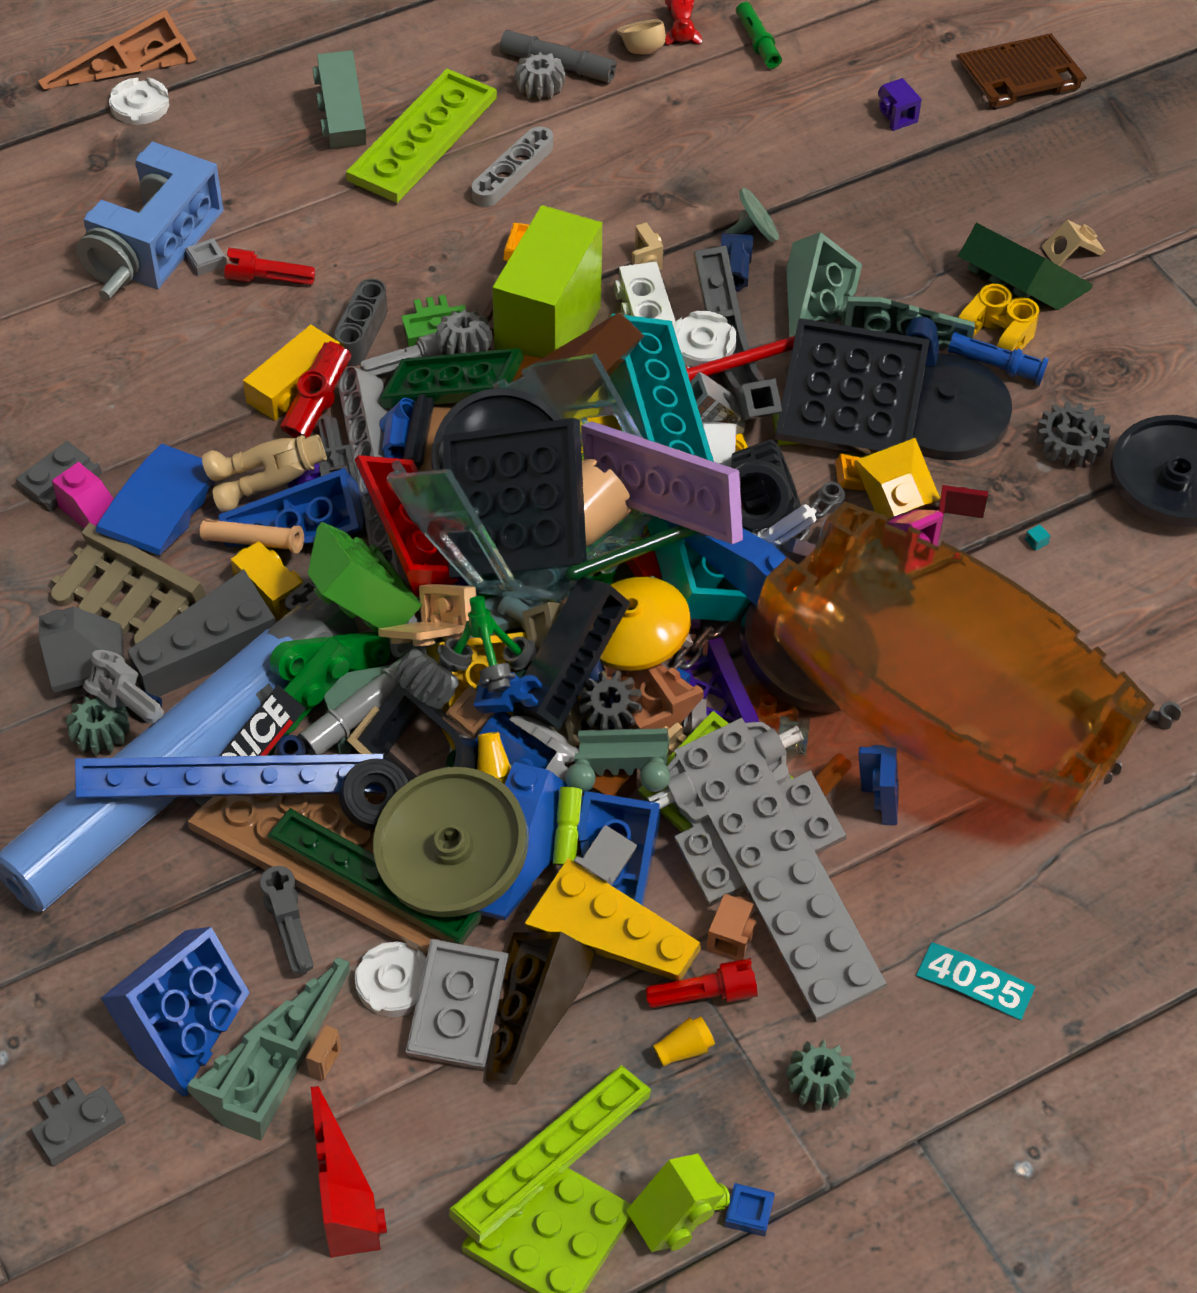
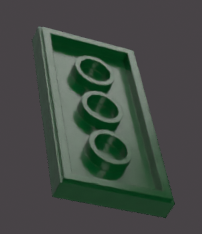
M520 348L401 359L379 400L383 409L393 408L403 398L416 401L421 394H425L426 397H432L435 404L459 403L464 398L479 391L495 388L509 389L524 357Z

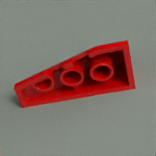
M310 1087L316 1141H318L316 1143V1152L319 1165L323 1220L330 1258L381 1250L379 1235L387 1234L384 1208L376 1209L374 1193L320 1087Z

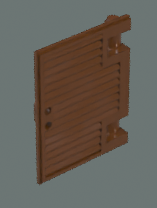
M1052 33L956 55V58L989 100V107L993 109L1013 105L1017 100V96L1052 88L1054 93L1057 94L1078 90L1081 87V82L1087 79ZM1068 71L1072 76L1068 80H1063L1058 74ZM1004 86L1007 94L999 95L994 88Z

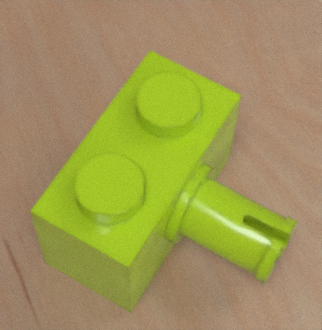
M697 1153L669 1159L626 1212L651 1252L668 1248L671 1251H676L692 1240L691 1233L698 1225L710 1219L716 1210L726 1209L725 1206H728L730 1203V1194L724 1184L716 1182Z

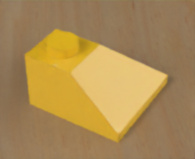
M916 438L854 461L880 524L890 521L895 516L905 515L916 509L918 510L939 502L940 496Z

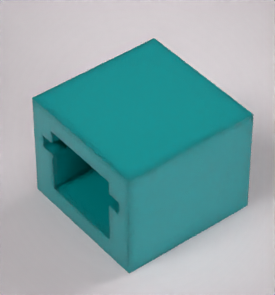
M1039 524L1026 531L1025 541L1036 551L1049 544L1051 535Z

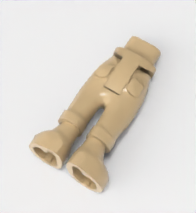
M318 434L308 438L301 435L297 438L271 440L256 445L244 452L235 453L232 457H225L220 452L213 450L204 453L202 456L204 470L207 476L215 482L229 478L236 473L241 474L250 469L264 466V470L241 477L237 481L216 485L213 488V498L221 513L235 509L244 495L248 497L257 492L271 490L290 483L307 470H314L315 464L327 460L322 440Z

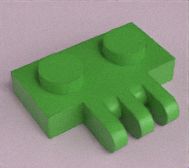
M445 294L438 296L439 305H435L433 297L426 298L427 307L423 308L420 299L413 300L415 313L402 315V326L408 347L414 346L418 337L436 332L437 325L441 323V317L450 316L451 311L460 313L464 309L466 310L465 305L449 307Z

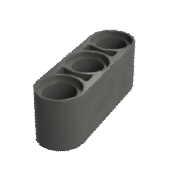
M370 278L359 283L335 330V340L340 342V345L349 350L352 355L347 366H357L365 360L387 315L386 287L381 280Z

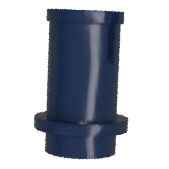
M296 735L282 737L276 746L277 755H290L287 754L289 747L292 748V751H296V753L291 755H305L306 753L304 741Z

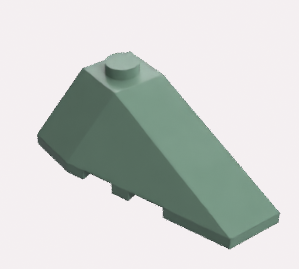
M821 232L794 241L792 244L786 268L789 337L796 335L799 318L833 323L835 318L841 316L843 296L853 297L857 290L862 264Z
M843 296L840 317L841 325L904 335L910 320L920 316L927 317L936 324L939 349L949 348L954 332L973 339L975 322L886 298Z

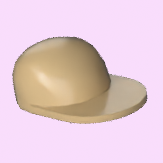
M659 19L639 21L617 29V34L622 36L626 49L632 54H650L660 49L665 43V27L663 21Z

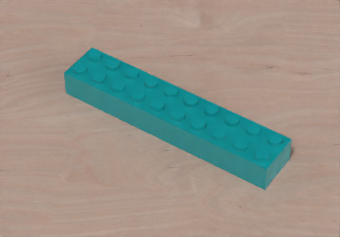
M624 315L645 337L607 379L621 431L714 462L672 321ZM644 512L650 536L671 528L661 518ZM684 539L655 550L663 581L673 585L684 596L689 607L691 619L736 621L751 603L744 593L731 584L723 574L719 573L706 561V558L702 557Z

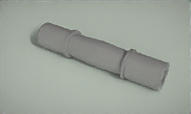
M404 656L388 668H383L380 676L358 689L334 710L328 709L325 715L298 734L304 741L306 750L310 755H321L342 738H347L350 735V730L358 726L374 706L381 708L398 684L394 674Z

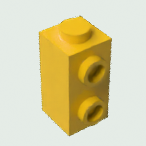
M260 541L248 548L242 549L236 556L231 558L233 576L243 569L246 571L275 617V622H278L288 613L285 606L286 597L303 583L299 574L294 570L289 571L283 565L279 555L274 550L269 551Z

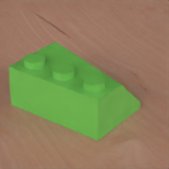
M324 522L319 524L308 575L316 586L314 589L315 594L329 605L332 602L337 603L340 609L349 617L355 619L359 616L370 629L377 633L379 628L406 624L422 605L381 549L374 544L368 547L365 541L358 537H355L353 540L344 531Z

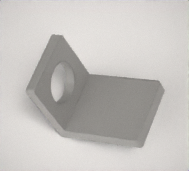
M605 825L584 857L576 856L574 862L612 886L636 850L637 845Z

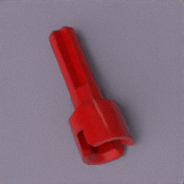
M228 248L227 256L233 264L225 265V279L251 282L255 277L306 285H313L316 272L313 266L260 259L258 255H255V251Z
M751 958L719 964L720 968H716V973L648 986L645 990L648 1006L656 1008L721 996L722 1000L726 999L727 1003L758 997L755 974L751 968Z

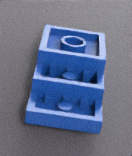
M160 444L143 461L116 495L97 524L96 532L160 556L189 528L191 515L205 503L207 490L216 482L207 476L202 458L165 444Z

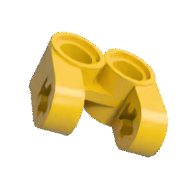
M989 284L981 289L964 308L958 318L975 322L973 337L983 326L989 329L1003 327L1004 333L999 339L997 347L1010 351L1018 348L1023 350L1035 336L1039 307L1037 303L1028 298L1012 299L1010 290L1004 285Z

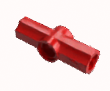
M332 341L324 342L310 370L303 373L298 380L297 386L299 391L280 425L284 432L293 438L304 435L305 438L310 437L322 412L330 408L334 402L335 396L333 391L352 356L349 350ZM321 388L317 393L311 394L315 389Z

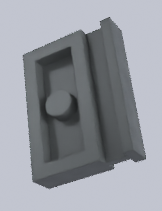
M66 441L18 476L16 482L19 489L40 505H45L51 513L58 508L52 484L54 478L77 462H80L97 477L102 472L98 463L94 464L91 462L90 457Z

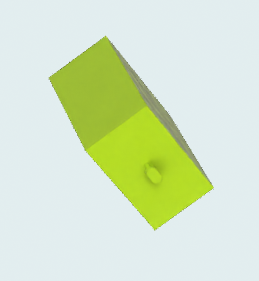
M544 205L540 206L492 287L494 350L520 348L523 355L543 358L588 331L601 308L603 222Z

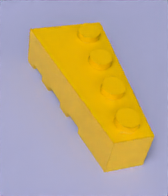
M567 858L524 923L529 932H563L595 950L597 955L632 965V967L673 981L683 979L701 951L699 941L569 858Z

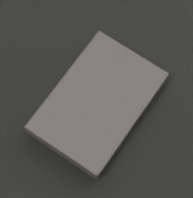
M431 939L407 1043L406 1056L485 1071L508 961V953Z

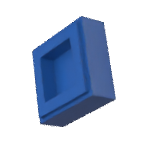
M734 1183L724 1227L765 1237L775 1193Z

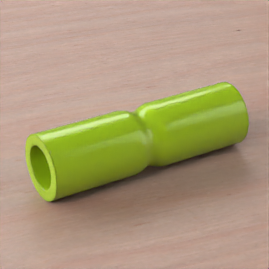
M559 788L558 827L555 831L552 863L554 865L563 866L567 858L573 862L576 858L578 843L577 826L580 821L582 789Z

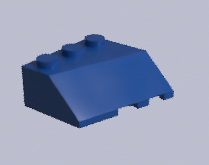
M205 927L182 932L102 996L101 1000L139 1063L181 1096H187L189 1093L187 1085L194 1078L199 1068L207 1064L213 1054L210 1050L221 1032L227 1031L250 992L212 927Z

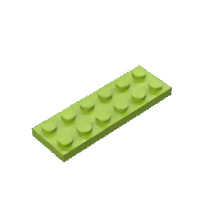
M446 68L346 171V180L398 203L497 99V89Z

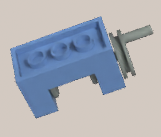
M152 141L143 152L139 153L135 160L140 182L139 189L144 204L142 209L137 213L131 209L101 199L92 210L88 211L84 218L86 234L77 243L76 253L80 263L87 272L105 284L99 291L102 299L110 300L120 287L127 286L131 280L155 289H159L186 257L185 248L197 244L224 211L217 164Z

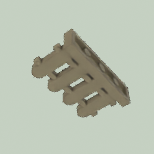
M90 522L81 532L87 546L84 549L78 547L73 553L76 560L63 576L56 574L51 580L55 585L52 588L51 595L56 604L66 606L77 597L82 600L79 604V609L101 616L103 612L110 615L108 617L109 620L121 624L123 635L130 628L137 630L134 636L136 644L189 608L188 605L192 606L206 596L199 581L130 544L96 532V526ZM97 570L104 573L90 591L84 589V586ZM134 574V575H136V576H138V577H140V578L137 579V578L133 577L132 575ZM127 585L131 589L116 607L111 604L121 589ZM152 600L158 602V606L145 622L138 619Z

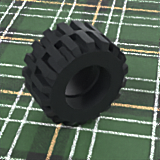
M772 439L732 453L731 467L734 469L746 461L763 460L773 463L784 472L789 481L791 496L787 511L782 518L801 506L785 458L778 444ZM753 474L745 477L740 482L741 499L747 513L762 515L769 512L775 506L778 498L777 488L774 482L767 476Z

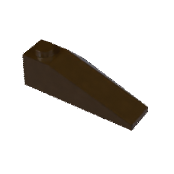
M513 932L506 952L508 953V961L503 983H505L503 999L499 1000L497 1015L500 1016L499 1030L492 1036L486 1081L491 1084L516 1085L584 987L591 971L595 950L563 932Z

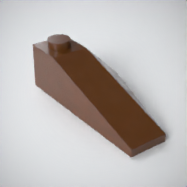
M617 313L529 365L509 389L523 391L539 398L549 405L561 419L574 418L645 336L622 313Z

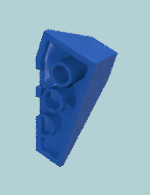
M513 762L505 785L518 800L528 825L529 845L526 860L512 886L495 902L478 910L481 915L504 921L532 889V883L545 868L549 869L553 863L555 831L558 827L559 788L568 787L563 780L550 770Z
M585 791L578 824L582 858L605 825L637 845L636 850L612 886L639 904L644 905L661 818L660 803Z

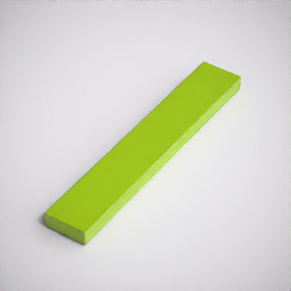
M621 1065L453 1205L449 1210V1217L476 1242H482L649 1099L651 1089Z

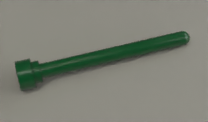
M678 525L584 561L581 564L573 565L567 569L566 576L569 580L576 581L700 532Z

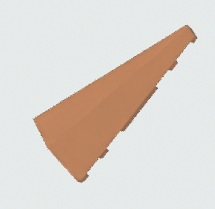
M165 9L38 80L43 90L190 63L197 59Z

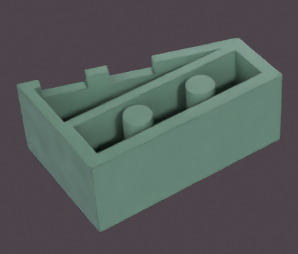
M353 50L317 54L318 66L312 67L314 84L319 85L320 93H316L318 110L324 111L325 119H320L323 138L328 137L330 149L366 145V128Z

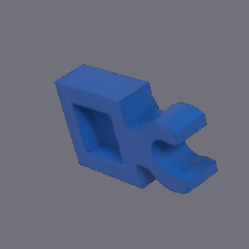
M516 675L515 679L510 681L511 687L505 691L489 693L488 688H482L478 685L473 706L479 713L513 712L515 702H520L525 707H533L538 704V700L528 691L533 688H541L542 683L533 675H526L521 678Z

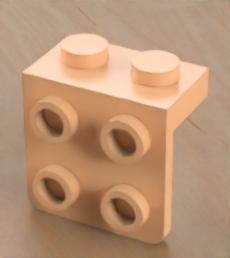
M420 585L422 621L378 629V636L389 637L392 644L413 642L414 646H426L435 644V638L442 637L443 641L449 638L459 639L464 631L466 621L469 620L468 613L471 611L469 599L476 596V589L471 586Z

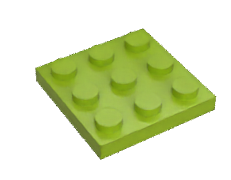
M567 1168L482 1242L478 1243L468 1235L462 1244V1252L529 1293H585L630 1223L631 1218L626 1210L631 1204Z

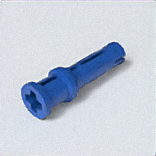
M956 332L953 333L948 348L949 353L961 355L1006 370V374H1009L1008 376L1010 377L1017 375L1033 380L1037 386L1041 384L1049 361L1047 357L1039 359L1024 354L1023 350L1019 348L1010 351Z

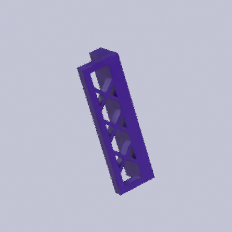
M722 637L708 640L707 656L700 657L690 669L684 670L690 674V685L693 687L698 685L704 691L703 699H706L710 693L722 698L725 702L721 712L706 706V715L708 716L712 711H715L729 724L740 718H743L745 723L760 722ZM709 667L713 676L707 684L695 679L691 671Z

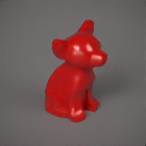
M665 0L668 11L671 12L674 20L672 29L666 34L665 45L669 46L676 41H690L700 45L702 43L701 34L695 29L693 22L690 20L694 8V0Z

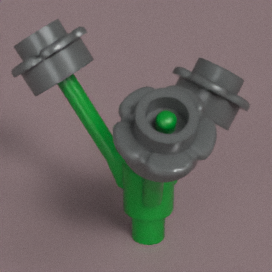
M475 596L469 599L471 611L468 613L469 620L466 621L461 637L459 639L449 638L444 645H440L437 648V653L440 655V663L444 668L452 672L468 669L473 652L466 643L470 636L481 638L489 667L480 670L482 681L479 682V685L482 688H488L489 693L505 691L511 687L510 681L516 677L515 673H511L510 669L515 671L528 669L538 650L532 640L524 637L511 639L497 625L491 616L490 610L486 609L484 597ZM493 633L505 644L503 658L506 660V663L497 664L490 635Z

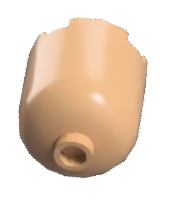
M585 459L582 462L586 548L604 536L632 512V509L628 508L625 502L630 498V495L622 481L612 470L609 469L604 473L598 467H595L597 461L594 459Z

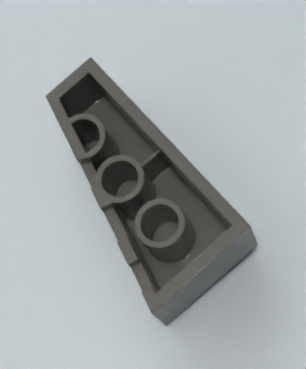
M243 569L127 650L131 668L138 673L136 681L141 690L160 697L210 675L226 664L266 629L276 623L275 617Z

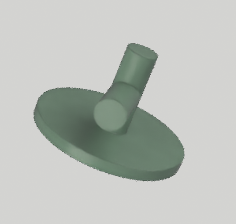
M744 187L739 190V197L745 210L739 212L738 222L727 229L726 233L743 234L756 225L769 241L774 243L779 240L778 231L760 201L747 188Z

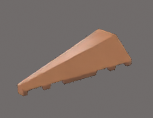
M565 591L556 595V602L565 603L570 593ZM601 663L608 679H612L613 673L617 670L621 672V682L626 678L632 677L634 679L632 689L641 690L642 697L635 702L642 705V712L637 714L630 713L635 719L633 726L628 725L630 729H662L665 726L670 729L677 722L681 724L704 697V691L698 685L693 687L680 677L679 671L673 667L668 669L661 663L651 668L633 671L619 670ZM612 696L614 702L617 703L616 696Z

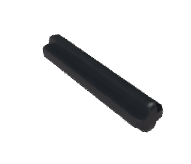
M425 394L419 395L418 399L414 402L403 459L413 460L418 470L424 462L435 404L433 398L426 397Z

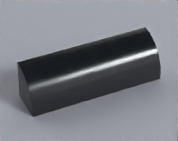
M584 577L578 579L524 675L536 676L542 683L541 688H533L528 691L538 700V704L533 707H525L520 702H515L514 707L529 717L560 730L631 602L608 583Z

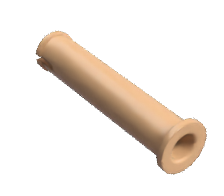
M211 519L203 520L200 525V537L203 541L253 545L260 541L265 547L289 549L294 554L299 553L304 544V531L300 526H293L291 529Z

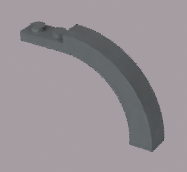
M720 246L694 251L693 256L704 310L722 315L728 320L727 323L731 327L733 325L736 331V347L733 354L749 350L750 347L740 314L727 247ZM755 362L718 373L722 387L734 395L742 414V420L776 415L782 412L776 378L765 380Z

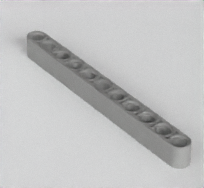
M349 366L340 377L338 384L369 544L370 546L374 544L381 549L412 591L354 460L358 455L384 457V451L382 450L384 433L380 427V419L389 409H383L379 400L384 392L383 382L377 376L354 366ZM421 607L406 624L422 621ZM388 637L392 655L397 658H401L413 648L427 654L426 647L431 646H414L413 642L392 644L391 639ZM435 638V644L439 643L438 638Z

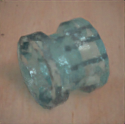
M780 716L778 735L797 726L804 739L785 748L786 751L793 750L798 755L806 756L810 719L802 718L800 721H791L787 716Z

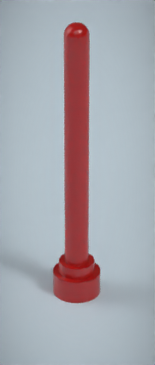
M795 336L690 368L685 366L689 380L691 381L699 372L710 376L793 350Z

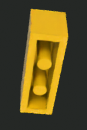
M310 324L243 379L246 403L276 421L284 413L288 412L299 391L297 383L300 376L310 370L324 342L332 341L338 344L340 342Z

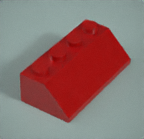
M358 455L354 459L414 595L420 597V585H454L459 579L449 578L447 532L414 461L410 459Z

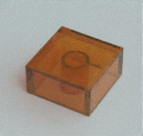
M760 682L744 687L760 722H764L771 729L775 730L797 724L799 712L797 707L779 699Z

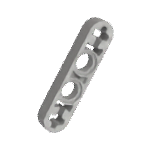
M539 126L528 130L473 181V202L481 207H489L500 201L552 152V131L546 127ZM521 155L528 156L529 159L517 160L515 157ZM501 172H507L511 174L509 177L497 176V174Z

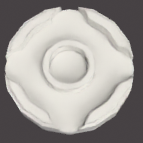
M130 78L122 81L110 93L109 105L111 113L116 119L127 124L141 125L156 121L166 114L170 106L167 89L162 83L151 78H146L147 81H139V78Z
M695 311L689 313V317L684 319L681 317L675 322L673 327L686 365L693 367L733 354L736 347V331L733 325L731 327L727 323L728 320L725 317L711 311Z
M398 941L382 943L368 950L362 957L363 961L356 968L354 974L357 995L363 1005L375 1014L387 1017L406 1016L414 1012L427 958L424 952L418 949L415 951L408 947L407 943Z

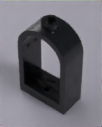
M399 683L358 738L372 754H383L384 760L397 765L409 782L418 776L390 750L421 709L453 739L456 749L453 767H466L477 770L478 744L475 739L442 709H434L431 706H427L424 702L409 694Z

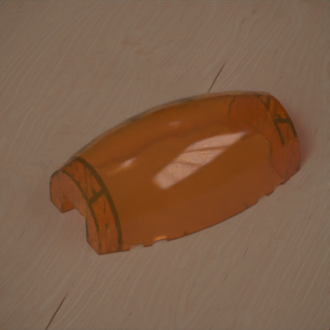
M844 502L826 519L815 549L799 565L786 558L766 577L757 605L759 615L784 650L811 681L851 719L888 747H897V752L930 773L975 795L1021 812L1071 824L1113 771L1155 704L1125 671L1117 674L1104 662L1107 654L1098 646L1092 651L1084 642L1077 638L1080 633L1079 629L1013 580L943 541L940 547L919 538L921 531L909 526L907 532L886 524L888 516Z

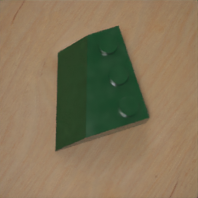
M977 222L958 254V257L969 262L966 266L968 270L980 276H983L986 271L991 274L988 279L989 281L1004 285L1005 287L1007 284L1014 286L1011 293L1028 299L1030 296H1033L1057 310L1087 293L1093 286V284Z

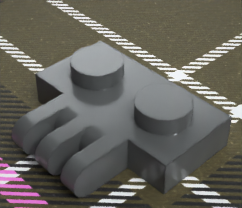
M71 1078L66 1081L67 1088L72 1094L68 1098H66L58 1086L51 1090L58 1102L56 1105L51 1106L49 1099L45 1095L37 1099L48 1119L31 1128V1131L53 1167L126 1123L123 1114L104 1085L85 1096L75 1079Z

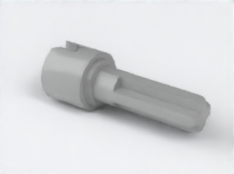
M436 332L418 337L414 346L363 360L360 363V368L378 377L395 372L401 359L442 355L438 341H436Z

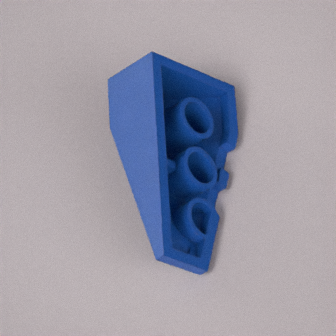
M345 468L218 515L219 521L291 529L293 526H300L304 531V543H314L317 527L321 522L338 528L348 535L360 531L364 523L358 483ZM224 542L227 547L251 546Z
M662 519L671 528L678 526V524ZM742 528L743 540L735 544H730L702 533L684 539L760 610L768 605L802 571L775 545Z

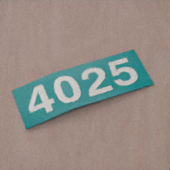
M931 942L916 976L957 990L1019 1020H1022L1036 987L970 955Z

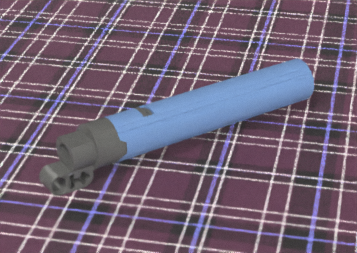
M309 577L286 597L285 606L288 613L269 629H266L165 713L163 718H159L157 723L148 727L112 758L219 756L275 687L279 685L284 690L291 682L276 676L270 669V657L275 647L284 641L356 634L359 630L355 620L346 615L337 603L332 602L329 605L315 594L314 589L316 586ZM74 789L0 850V879L6 888H9L27 908L36 912L44 911L177 797L75 799Z

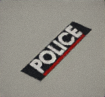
M277 685L219 756H267L306 708ZM212 797L190 798L200 806H203Z

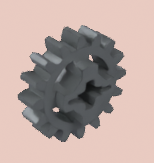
M1065 402L1062 409L1054 404L1052 405L1051 412L1044 411L1042 419H1039L1036 441L1043 444L1041 450L1043 453L1050 451L1053 453L1051 458L1053 461L1060 457L1064 459V465L1067 466L1070 460H1074L1078 466H1082L1084 459L1092 464L1095 462L1096 456L1103 457L1105 449L1108 448L1111 437L1109 435L1110 425L1103 424L1104 415H1094L1095 408L1093 407L1086 411L1083 409L1082 403H1078L1076 408L1071 407L1069 402Z

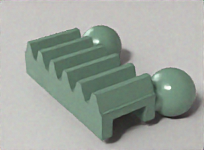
M667 728L583 730L578 732L579 751L574 756L575 764L569 767L565 775L568 787L580 788L582 793L589 791L595 784V772L599 776H603L605 769H609L613 775H618L619 769H624L628 775H632L634 769H639L641 771V783L649 791L658 792L668 786L671 775L666 766L670 742Z

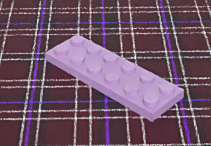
M593 421L581 425L584 460L594 459L597 461L595 467H598L604 473L610 469L616 474L630 495V498L625 501L627 506L730 544L743 540L739 470Z

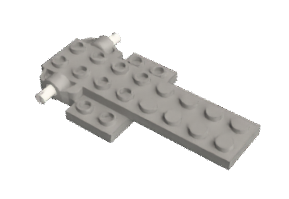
M740 718L675 749V758L667 766L671 775L668 786L665 790L647 797L648 802L660 803L659 809L673 803L680 814L689 821L692 828L676 835L675 841L709 906L720 902L724 893L732 896L746 889L817 1022L885 988L887 983L817 856L818 853L846 840L847 835L811 770L793 779L789 775L786 765L787 753L785 748L804 740L801 731L799 732V728L795 726L778 735L775 729H771L764 722L745 723L743 718Z

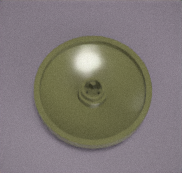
M466 767L436 769L414 778L401 787L381 812L373 839L376 867L391 893L407 907L436 917L467 915L495 902L512 886L520 874L526 860L529 845L528 825L525 815L510 789L494 776Z

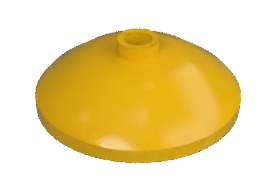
M651 577L627 578L611 584L614 589L631 603L600 657L601 663L615 669L633 671L651 668L672 657L684 644L691 626L689 607L681 592L673 585Z

